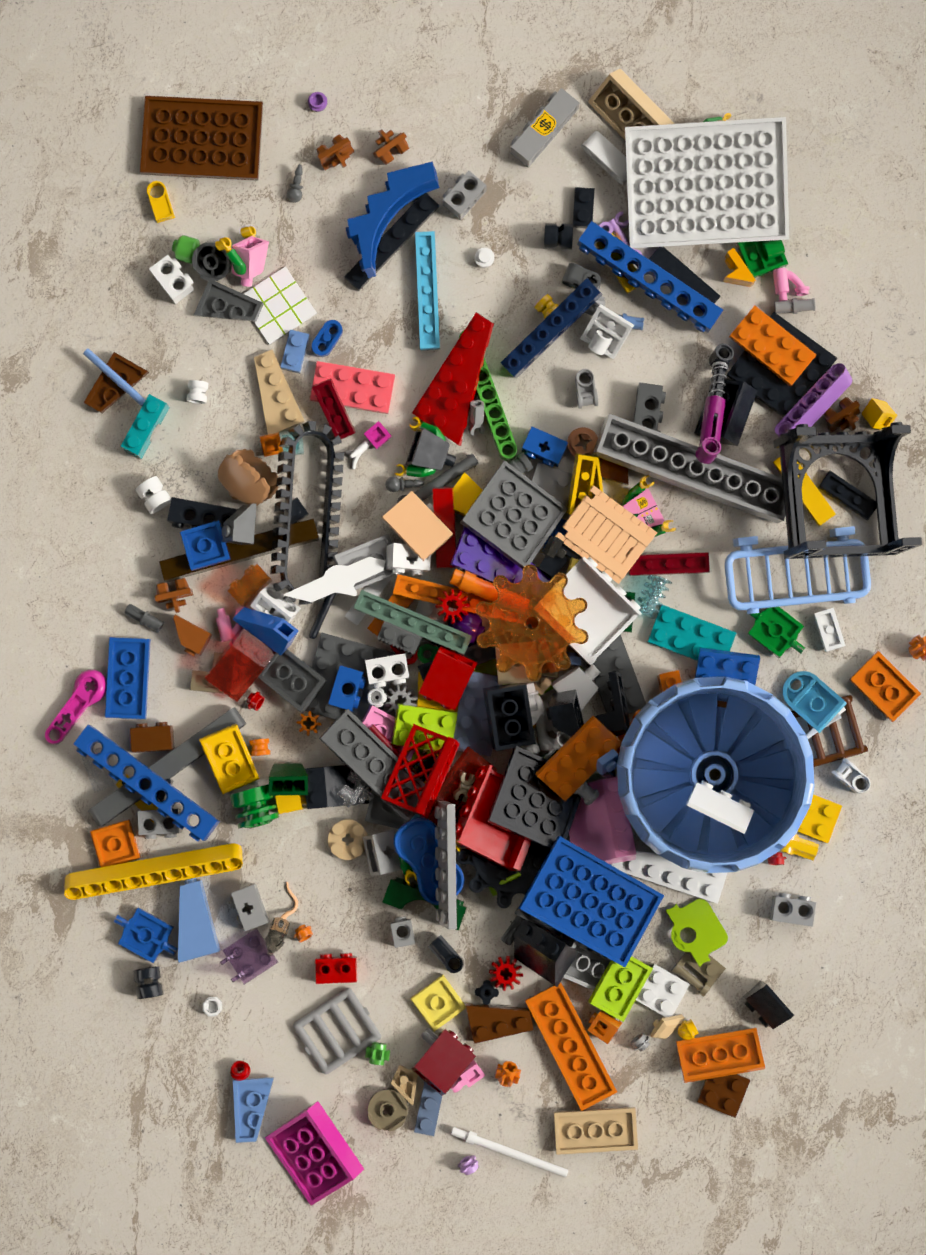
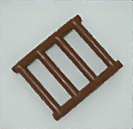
M852 695L842 696L841 698L847 703L844 708L846 709V716L856 747L844 750L835 721L829 725V729L837 753L825 756L819 733L811 737L817 758L813 759L814 767L868 752L867 746L863 744L851 704L853 702ZM794 710L791 711L795 718L801 717ZM807 722L810 731L813 727Z

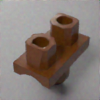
M845 397L839 402V407L842 409L840 412L836 413L833 408H829L824 413L828 430L831 433L838 428L842 431L846 428L854 431L856 429L855 422L859 420L857 416L860 414L859 402L857 400L853 402L848 397Z

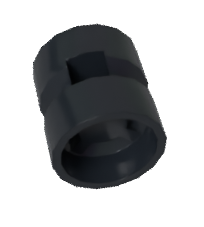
M545 223L544 249H556L559 246L562 250H572L573 224L562 223L560 226H557L556 223Z
M159 966L133 971L134 981L138 983L136 987L137 999L164 995L162 983L158 981L161 978ZM152 978V983L144 984V979Z

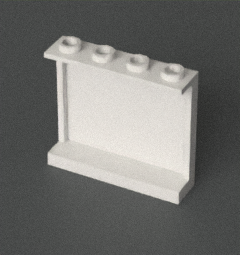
M582 557L532 609L589 665H592L596 658L642 613L639 611L641 607L633 599L629 601L625 597L627 593L619 585L615 587L610 582L612 578L605 571L601 573L596 569L598 564L592 558L586 559Z

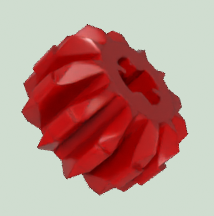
M451 589V596H448L447 592L443 591L445 599L437 598L443 604H437L435 607L437 609L443 608V610L437 613L438 616H442L445 613L443 621L446 622L450 616L451 623L453 624L455 623L456 616L460 622L463 620L460 613L465 616L468 615V612L463 610V608H470V604H462L468 599L467 596L460 599L462 591H458L457 595L454 596V589ZM456 601L458 609L456 611L454 609L449 611L447 604Z
M506 956V962H503L502 958L498 957L499 965L496 962L491 963L496 970L489 969L490 974H496L490 978V981L498 979L495 987L498 988L502 983L503 991H506V984H509L510 989L513 990L514 985L512 982L514 981L519 985L521 982L516 977H523V973L516 972L522 969V965L514 967L517 959L514 958L509 963V956ZM504 968H508L509 972L512 973L511 976L508 975V978H504L503 974H500L501 970L504 971Z

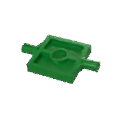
M780 607L767 608L761 613L749 614L756 620L754 626L747 634L778 658L790 647L800 654L806 648L796 641L804 625Z

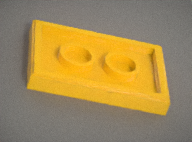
M237 723L199 739L222 794L260 779Z

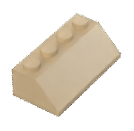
M621 69L610 73L588 101L625 141V127L674 124Z

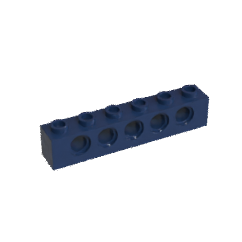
M586 278L500 363L513 377L518 378L603 294Z

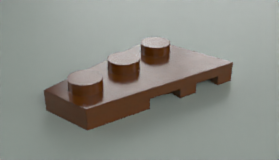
M465 1003L474 1044L534 1030L529 1008L506 1006L503 1008Z

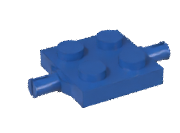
M139 907L131 919L126 920L117 915L114 923L124 927L123 935L118 944L152 963L156 961L159 953L163 950L173 956L178 948L168 943L169 935L174 926Z

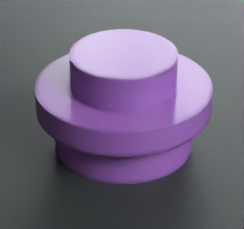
M321 92L312 93L308 98L310 109L315 112L323 111L327 106V97Z

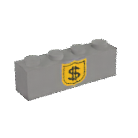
M562 88L558 93L556 91L552 93L546 107L542 106L537 111V117L534 121H529L523 128L524 132L520 137L517 135L510 144L511 154L528 168L579 109L580 102Z

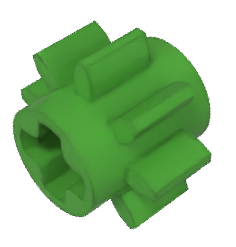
M372 1042L371 1047L366 1048L365 1058H369L370 1064L384 1065V1061H389L390 1050L386 1049L387 1044Z

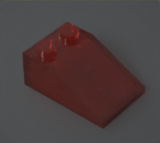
M245 629L238 630L204 679L232 700L238 702L266 668L276 652Z

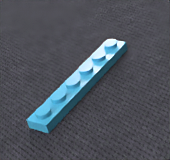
M435 231L415 232L420 350H440Z

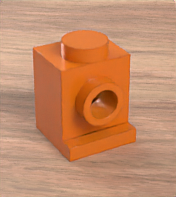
M601 1010L598 1014L594 1012L588 1022L591 1026L587 1031L606 1044H609L623 1022L617 1021Z

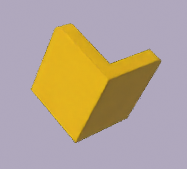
M871 398L862 412V416L872 428L880 430L883 427H889L898 416L886 401Z

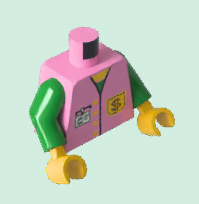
M252 226L241 228V235L245 239L234 244L232 249L231 240L227 237L220 238V241L215 242L218 250H226V256L232 263V273L240 276V284L247 287L252 286L253 277L263 272L269 241L255 237L256 229Z
M649 475L642 477L640 482L628 491L622 501L623 507L657 532L655 537L666 532H674L676 528L669 529L668 527L669 523L673 522V520H664L649 490V487L653 486L654 482L647 484L646 478Z

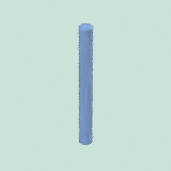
M89 348L84 351L83 355L139 405L143 406L146 400Z

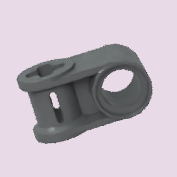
M569 263L562 283L576 289L588 278L590 281H595L593 284L599 290L601 278L596 272L585 269L580 265Z

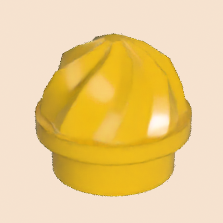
M691 1019L688 1021L684 1020L678 1027V1035L682 1039H694V1036L699 1034Z

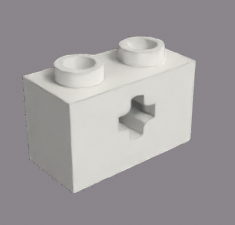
M392 543L386 547V570H393V574L411 572L412 576H423V573L430 571L431 555L425 561H422L407 544Z

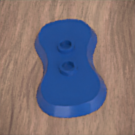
M416 818L399 828L394 837V847L399 857L414 870L421 896L427 902L439 905V901L436 900L438 880L435 877V870L438 868V860L435 858V848L438 847V839L435 838L436 825L426 818ZM456 864L457 896L463 889L464 875L461 868Z

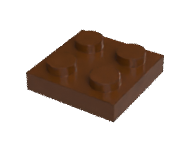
M739 1074L705 1079L697 1102L736 1118L750 1079Z

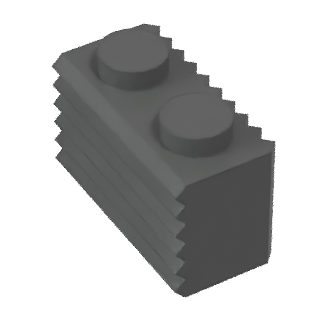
M384 621L377 637L379 642L382 641L386 645L389 644L390 647H397V650L401 649V651L408 652L412 656L416 654L422 640L421 636Z

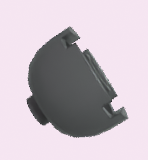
M217 240L207 241L199 245L192 257L194 270H197L200 277L207 281H219L226 277L232 269V263L226 256V250L220 251L216 248L215 242Z

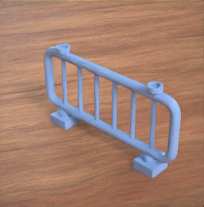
M855 526L829 529L830 537H837V540L826 541L827 547L865 545L858 539H849V535L855 534ZM758 536L733 539L734 547L740 546V550L731 552L725 559L724 566L729 603L737 610H747V614L759 613V609L829 601L843 600L844 604L856 603V599L866 596L871 589L868 556L860 557L863 587L858 591H850L847 557H843L847 592L831 593L828 558H824L827 594L812 595L808 558L804 559L808 596L793 597L789 559H785L789 598L773 599L769 555L784 554L783 551L788 550V545L752 549V545L758 544ZM765 556L769 600L754 601L749 557ZM738 558H745L750 602H739L736 599L732 564Z

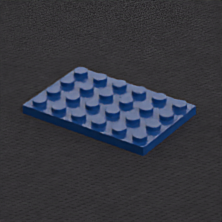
M558 836L522 900L519 909L619 965L626 967L664 895Z

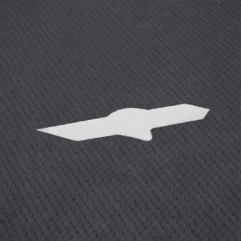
M367 557L349 566H332L325 572L323 577L283 595L308 602H314L332 593L356 596L355 583L383 571L386 561Z

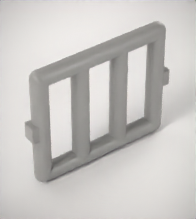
M351 988L344 989L293 1024L295 1031L306 1046L304 1049L308 1055H312L321 1071L326 1075L371 1046L372 1042H377L381 1039L380 1032L369 1017V1011L366 1007L363 1008ZM345 998H348L371 1033V1036L362 1042L337 1005ZM329 1009H331L355 1046L346 1053L343 1052L320 1016ZM311 1021L315 1022L337 1056V1059L328 1065L303 1028Z

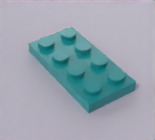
M662 604L647 642L698 661L700 648L730 651L737 633Z

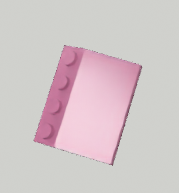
M606 778L587 783L592 789H597L599 795L590 805H586L581 797L569 831L570 842L608 864L636 860L631 823L624 813L618 794V778Z

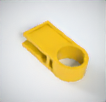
M160 181L151 182L147 187V194L157 223L174 219L175 215L165 185ZM155 186H162L164 188V194L159 198H154L150 195L151 189Z

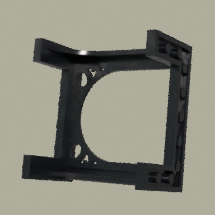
M894 422L889 427H883L882 431H877L873 434L861 431L856 432L855 435H849L848 432H839L836 435L822 432L816 435V427H808V424L796 425V428L789 429L787 433L780 434V437L774 440V448H779L788 539V550L783 551L784 559L898 555L922 545L921 537L901 539L898 537L893 486V463L901 438L911 433L910 425ZM850 447L851 449L857 447L855 453L850 451ZM864 447L870 449V455L867 459H862L860 456V452ZM819 448L820 452L818 454L814 453L813 449L817 450ZM800 449H805L809 453L810 459L808 461L801 458L799 454ZM838 454L854 459L865 468L871 477L875 490L880 545L827 547L826 540L806 541L802 483L806 471L813 462L826 455ZM873 459L874 462L872 464L874 468L869 466V462H871ZM800 464L803 465L801 470L798 469Z

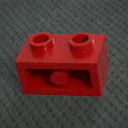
M340 953V957H332V954H320V958L315 959L316 984L357 983V956H352V953Z

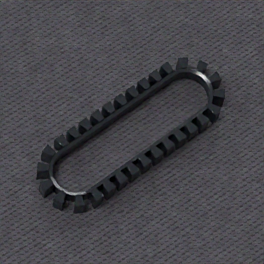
M307 421L303 423L304 432L300 424L288 430L294 439L292 440L287 436L282 438L279 445L280 447L289 448L288 452L278 453V462L288 461V464L278 465L277 474L287 473V477H279L276 482V487L286 486V490H277L275 499L285 498V503L281 501L275 503L274 512L284 511V515L278 514L274 516V524L283 523V528H273V537L282 536V540L272 541V549L282 548L281 553H271V562L281 561L280 566L273 565L270 568V574H280L281 578L280 582L272 584L275 591H281L286 588L290 592L296 589L288 579L287 565L295 449L298 441L303 436L317 437L324 443L327 450L319 578L323 577L329 568L336 566L327 565V561H334L333 556L338 554V552L328 553V548H338V540H329V536L339 535V527L330 528V524L340 523V515L330 514L331 511L336 512L341 509V502L331 503V500L339 499L342 495V490H332V486H342L343 477L333 478V474L343 473V465H334V462L344 461V452H334L333 446L342 443L339 435L331 439L326 436L332 429L327 424L320 425L318 431H315L316 421ZM288 596L282 598L289 603L296 601V598ZM299 599V605L312 604V602Z

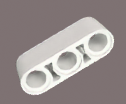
M595 131L581 145L583 150L618 183L623 184L627 180L626 156L600 132Z

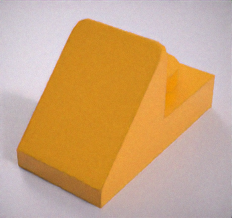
M732 248L725 255V263L730 270L733 269L734 271L727 275L723 282L746 287L753 286L756 279L736 250Z

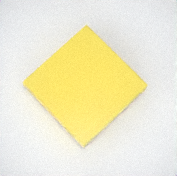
M443 974L410 998L434 1032L466 1009V1005Z

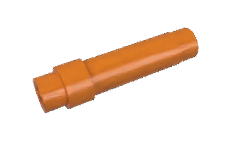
M456 568L454 569L449 583L457 586L459 590L468 594H475L521 614L525 613L530 599L476 577L477 575L466 570L463 572Z

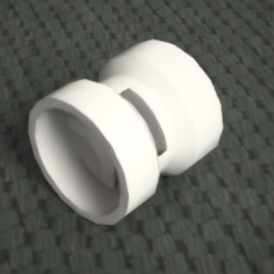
M190 380L188 383L190 392L187 395V401L196 404H206L207 396L205 393L208 390V383Z

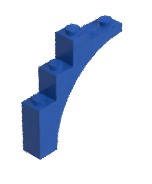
M433 161L387 173L388 181H385L387 191L367 196L368 204H365L367 214L347 219V237L352 239L354 245L357 246L358 253L362 255V260H359L362 272H366L368 278L376 276L375 261L377 248L389 222L409 202L424 193L440 188Z

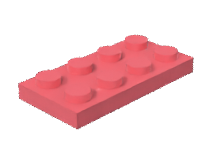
M317 361L313 385L331 378L344 407L383 414L389 413L395 374ZM312 388L310 401L319 402Z

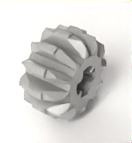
M396 685L397 692L389 688L392 696L387 695V699L390 702L384 703V706H392L387 711L389 714L396 710L395 718L398 704H395V701L398 700L399 696H403V699L406 698V702L403 704L417 706L411 703V701H416L418 698L417 696L410 698L414 690L411 689L406 693L407 685H404L403 691H400L399 685Z

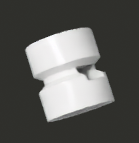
M157 476L144 481L135 489L140 499L145 500L144 505L150 514L160 511L171 503V497L166 490H162L163 485Z

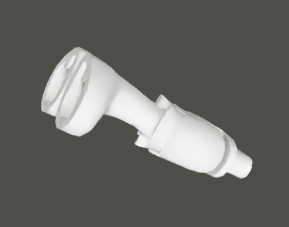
M534 682L526 683L533 725L536 724L538 744L536 742V744L522 746V749L533 754L539 753L540 750H552L555 739L549 737L546 729L543 701L538 695V690H535Z

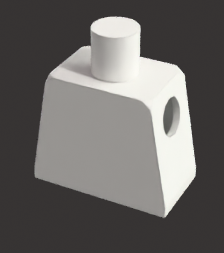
M594 664L586 671H583L577 665L554 680L551 685L558 693L576 689L582 711L598 690V686L593 680L601 672Z

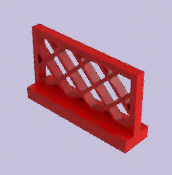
M413 724L381 799L428 819L460 743L456 739ZM417 731L424 733L426 740L416 744L414 736ZM437 739L443 740L442 748L434 751L431 742ZM428 743L431 753L421 757L418 747ZM415 749L418 759L407 762V752ZM433 756L435 764L432 768L426 770L423 760ZM420 762L423 772L412 775L409 766ZM407 768L410 777L399 781L398 772ZM425 775L427 782L425 786L418 789L414 779ZM412 781L415 790L404 794L401 785ZM399 787L402 796L395 799L388 797L391 789ZM417 794L418 803L416 807L409 806L406 798Z

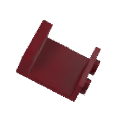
M446 1029L439 1034L440 1036L427 1052L411 1068L412 1071L441 1096L449 1091L476 1057L473 1054L474 1050L466 1043L462 1044L457 1040L458 1036L453 1031H447Z

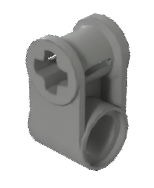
M582 369L575 378L578 409L588 405L598 406L594 375L591 370ZM587 375L590 378V382L587 384L581 383L579 376Z

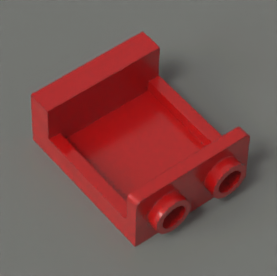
M440 646L419 694L429 701L434 700L440 703L446 709L455 710L477 662Z

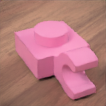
M475 1060L469 1064L451 1087L454 1093L458 1092L464 1085L471 1087L485 1076Z

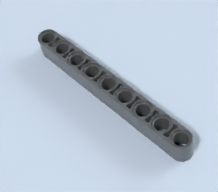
M234 707L148 768L164 780L170 779L205 754L199 741L200 738L236 723L240 730L247 723ZM144 779L141 783L143 790H147L150 787L148 779ZM124 784L89 809L88 812L100 828L141 800L142 795L137 791L132 793L124 787Z

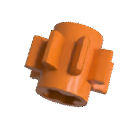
M917 635L909 642L911 646L908 650L913 658L919 659L921 657L924 661L926 660V636L921 638L920 635Z
M311 711L308 712V716L301 713L300 715L303 719L296 722L302 726L299 732L306 730L307 736H310V731L318 733L316 727L322 726L321 723H317L319 715L312 717ZM308 718H311V721L314 722V726H310V729L304 725V721H308Z
M505 1061L503 1065L498 1064L495 1078L498 1079L500 1085L511 1087L513 1083L518 1084L521 1070L518 1069L515 1063Z

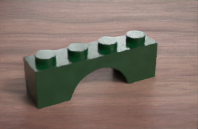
M396 877L395 880L390 879L382 903L402 909L411 901L426 900L421 896L418 884H415L413 887L407 885L405 879ZM456 899L457 929L455 930L459 931L467 906L463 905L464 901ZM432 904L435 909H439V905Z

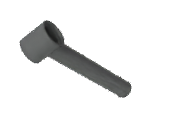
M474 454L466 455V458L414 493L421 501H424L433 495V488H442L472 467L475 468L479 463ZM407 495L400 496L397 500V503H399Z

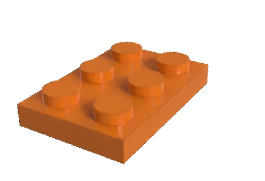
M879 651L849 679L891 722H894L921 695Z

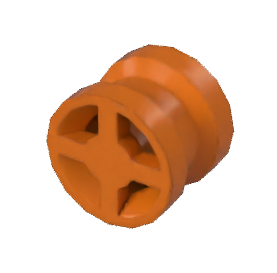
M269 738L249 741V744L252 746L251 757L271 755V751L268 749Z

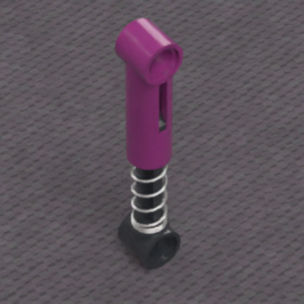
M724 343L719 344L709 357V364L712 367L711 373L713 375L710 379L712 384L709 386L710 392L705 400L700 442L696 450V457L703 464L712 463L721 451L720 437L725 408V399L722 398V394L725 393L723 387L726 385L724 379L727 378L725 372L728 370L730 361L734 357L732 347Z

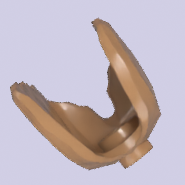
M251 449L236 450L232 455L227 454L218 469V479L229 491V495L233 499L240 500L245 504L254 503L258 506L260 503L272 498L280 487H276L277 478H279L278 474L271 472V467L267 466V463L262 461L261 458L255 457V453Z

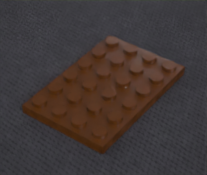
M145 96L140 164L141 175L259 181L263 102Z

